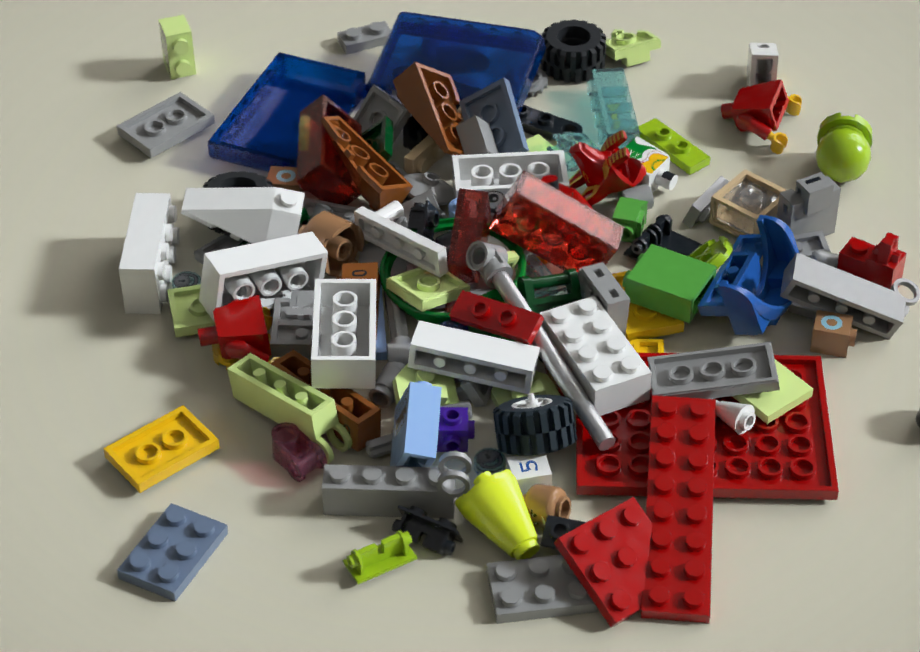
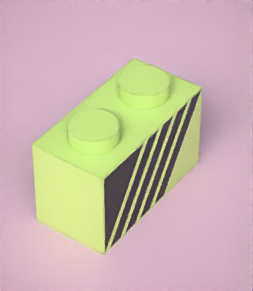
M184 14L158 19L163 61L170 78L176 79L195 75L196 67L192 31Z

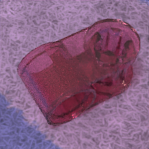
M284 422L273 427L271 431L273 459L295 481L301 482L306 478V474L316 468L322 469L325 467L327 458L322 448L310 440L296 425Z

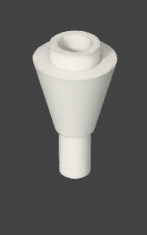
M716 400L715 414L737 434H743L753 427L756 415L752 405Z

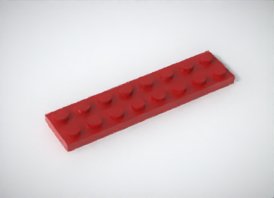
M652 395L646 515L653 525L645 586L642 591L641 618L698 623L710 622L716 399Z

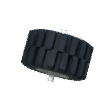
M529 393L526 397L506 401L493 409L497 447L500 452L519 456L540 455L564 449L577 440L573 403L567 397Z

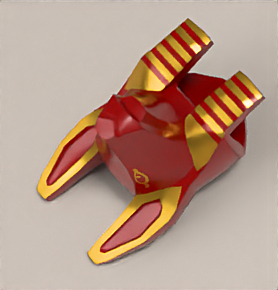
M620 130L608 137L600 150L594 149L582 142L574 144L569 149V152L580 168L569 179L570 188L577 189L586 184L587 189L583 192L582 196L591 206L599 203L611 193L624 191L636 186L646 175L645 166L639 160L630 158V152L626 147L618 148L627 140V134L624 130Z

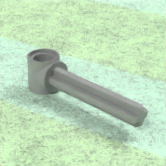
M384 291L391 341L387 344L388 363L402 362L406 365L409 359L412 338L409 337L405 312L394 304Z

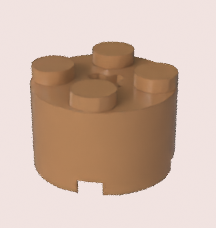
M322 211L314 216L307 225H302L298 230V234L312 231L328 251L326 275L337 278V276H342L343 263H358L355 257L358 251H363L364 234L362 229L353 222L328 211Z

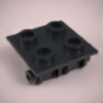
M665 214L658 216L654 224H650L643 230L642 235L632 241V245L623 255L637 261L641 253L644 254L650 245L654 244L689 256L702 244L672 231V218Z

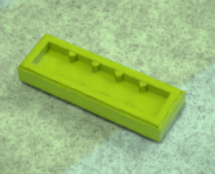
M657 118L635 128V136L667 153L670 161L689 175L710 165L711 157Z

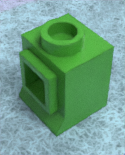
M619 197L612 217V240L632 243L635 238L641 236L646 224L648 201Z

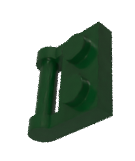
M574 268L566 269L560 274L534 278L527 275L517 279L518 290L535 313L540 314V312L582 300L579 277ZM561 285L567 287V294L535 299V289Z

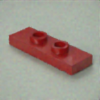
M464 290L461 291L449 314L452 321L527 345L532 344L544 321V318L539 313Z

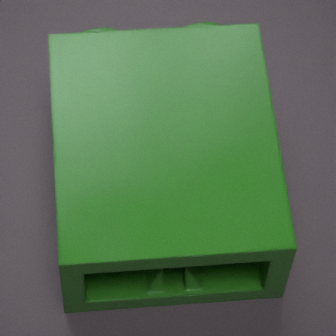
M651 244L644 254L641 253L635 267L631 271L628 270L626 272L622 286L625 287V293L630 298L631 303L690 324L699 311L698 305L716 276L717 266Z

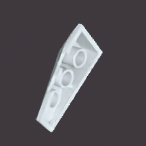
M278 187L186 188L181 214L210 228L218 227L231 233L230 237L237 241L243 239L250 243H257L298 234L305 193Z

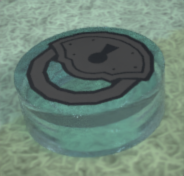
M191 271L180 272L172 279V289L201 284V277Z
M485 448L478 451L474 456V471L477 475L485 471H489L493 475L506 469V457L498 449Z

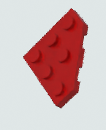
M634 497L562 535L554 542L611 628L636 614L642 607V591L645 586L653 524Z

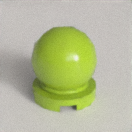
M835 113L820 123L817 133L818 147L815 154L817 165L824 176H829L836 182H850L858 179L866 172L871 160L870 148L873 142L872 127L867 120L855 114V117L841 116V113Z

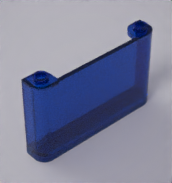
M400 12L365 90L368 94L372 86L375 85L391 96L392 90L396 91L393 80L410 65L417 62L450 74L460 101L503 77L510 81L520 115L546 50L544 38L538 32L530 29Z
M279 52L209 139V156L213 159L268 173L270 166L304 168V178L308 177L312 167L331 143V139L321 123L322 117L340 116L345 122L360 101L367 96L368 84L365 82V72Z

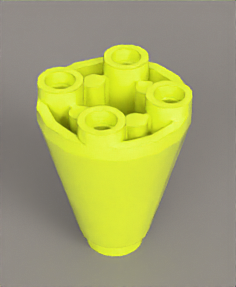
M509 469L493 475L489 471L481 473L473 481L475 486L455 501L456 507L467 521L511 558L520 560L533 557L539 551L540 546L537 543L538 537L515 476Z

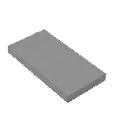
M771 342L647 357L648 366L652 372V395L709 399L780 390Z

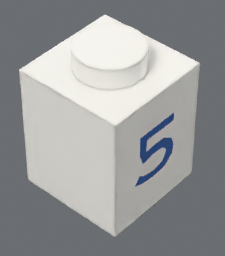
M546 454L507 457L506 470L509 469L515 476L522 495L527 493L536 484L552 486V472Z

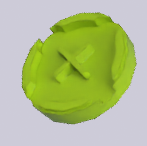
M719 236V241L716 242L715 239L706 241L693 251L689 257L715 265L717 270L729 258L733 251V245L726 237Z

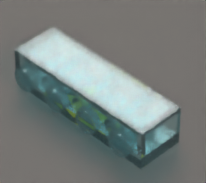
M624 68L592 69L591 80H587V94L591 96V111L595 112V128H600L598 129L599 145H603L608 137L620 130H624L627 134V140L618 146L619 149H622L636 136L639 137L640 135Z

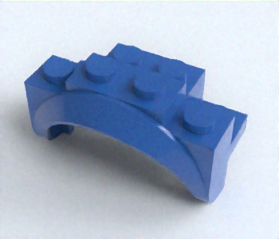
M759 215L756 222L760 234L738 236L733 245L732 253L720 267L698 305L701 316H729L735 335H763L767 326L777 325L780 317L793 303V301L780 297L784 270L795 254L799 253L790 227L776 217ZM763 255V265L761 268L759 261Z

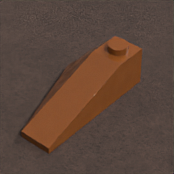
M414 62L393 80L397 91V98L444 153L449 155H465L456 129L458 123L462 121V115L456 108L460 99L451 75Z
M323 116L321 119L323 127L360 194L370 203L369 207L373 211H377L394 200L402 204L413 186L340 116Z

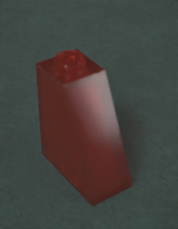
M459 188L447 263L448 271L465 283H479L480 272L468 267L466 253L469 246L475 241L488 243L492 225L489 192Z

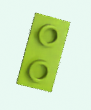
M399 530L396 534L382 539L380 545L373 543L361 549L352 550L351 555L343 560V564L359 585L417 560V556L409 546L412 543L409 532Z

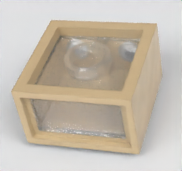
M745 169L711 196L709 223L736 237L739 235L760 234L756 220L759 215L777 218L779 195L781 192L786 191V189Z

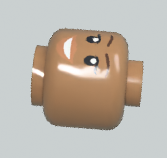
M536 484L523 495L533 526L545 528L547 515L567 519L570 516L571 500L560 487Z

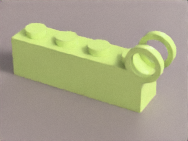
M251 353L227 368L233 397L308 440V449L320 464H329L334 460L332 448L321 437L324 433L327 434L331 444L339 451L345 452L352 447V439L349 432L339 423L335 399ZM334 430L342 436L344 444L337 439ZM315 443L321 446V448L325 452L326 457H324L318 451Z

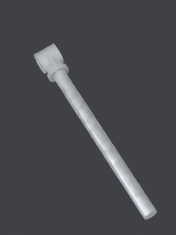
M482 241L473 242L466 253L468 267L479 271L486 285L489 288H496L506 304L532 311L511 279L513 269L507 263L508 253L503 246ZM541 325L532 345L540 347V358L565 397L572 400L574 411L599 450L603 451L611 448L616 441Z

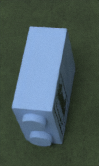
M426 381L409 383L395 407L390 466L431 467L435 461L442 387L432 386L431 383Z

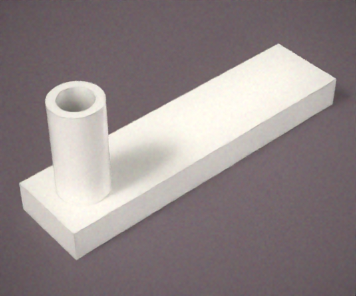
M394 200L376 212L363 206L354 211L355 225L362 229L365 240L438 277L448 272L446 247L393 222L404 214V209L400 202Z

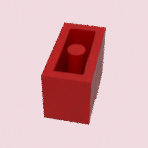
M889 232L876 246L864 240L851 237L839 252L837 269L891 290L892 284L897 279L903 277L907 253L898 250L899 236Z

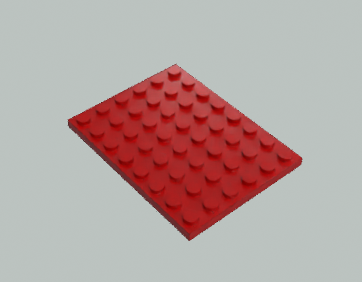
M637 352L648 368L647 357L677 354ZM774 355L775 360L813 388V395L768 424L756 416L753 427L743 434H737L715 414L713 497L837 500L839 489L821 356ZM650 390V400L601 416L616 440L615 444L607 450H599L576 414V495L647 496L652 390ZM732 396L713 398L720 402L740 403Z

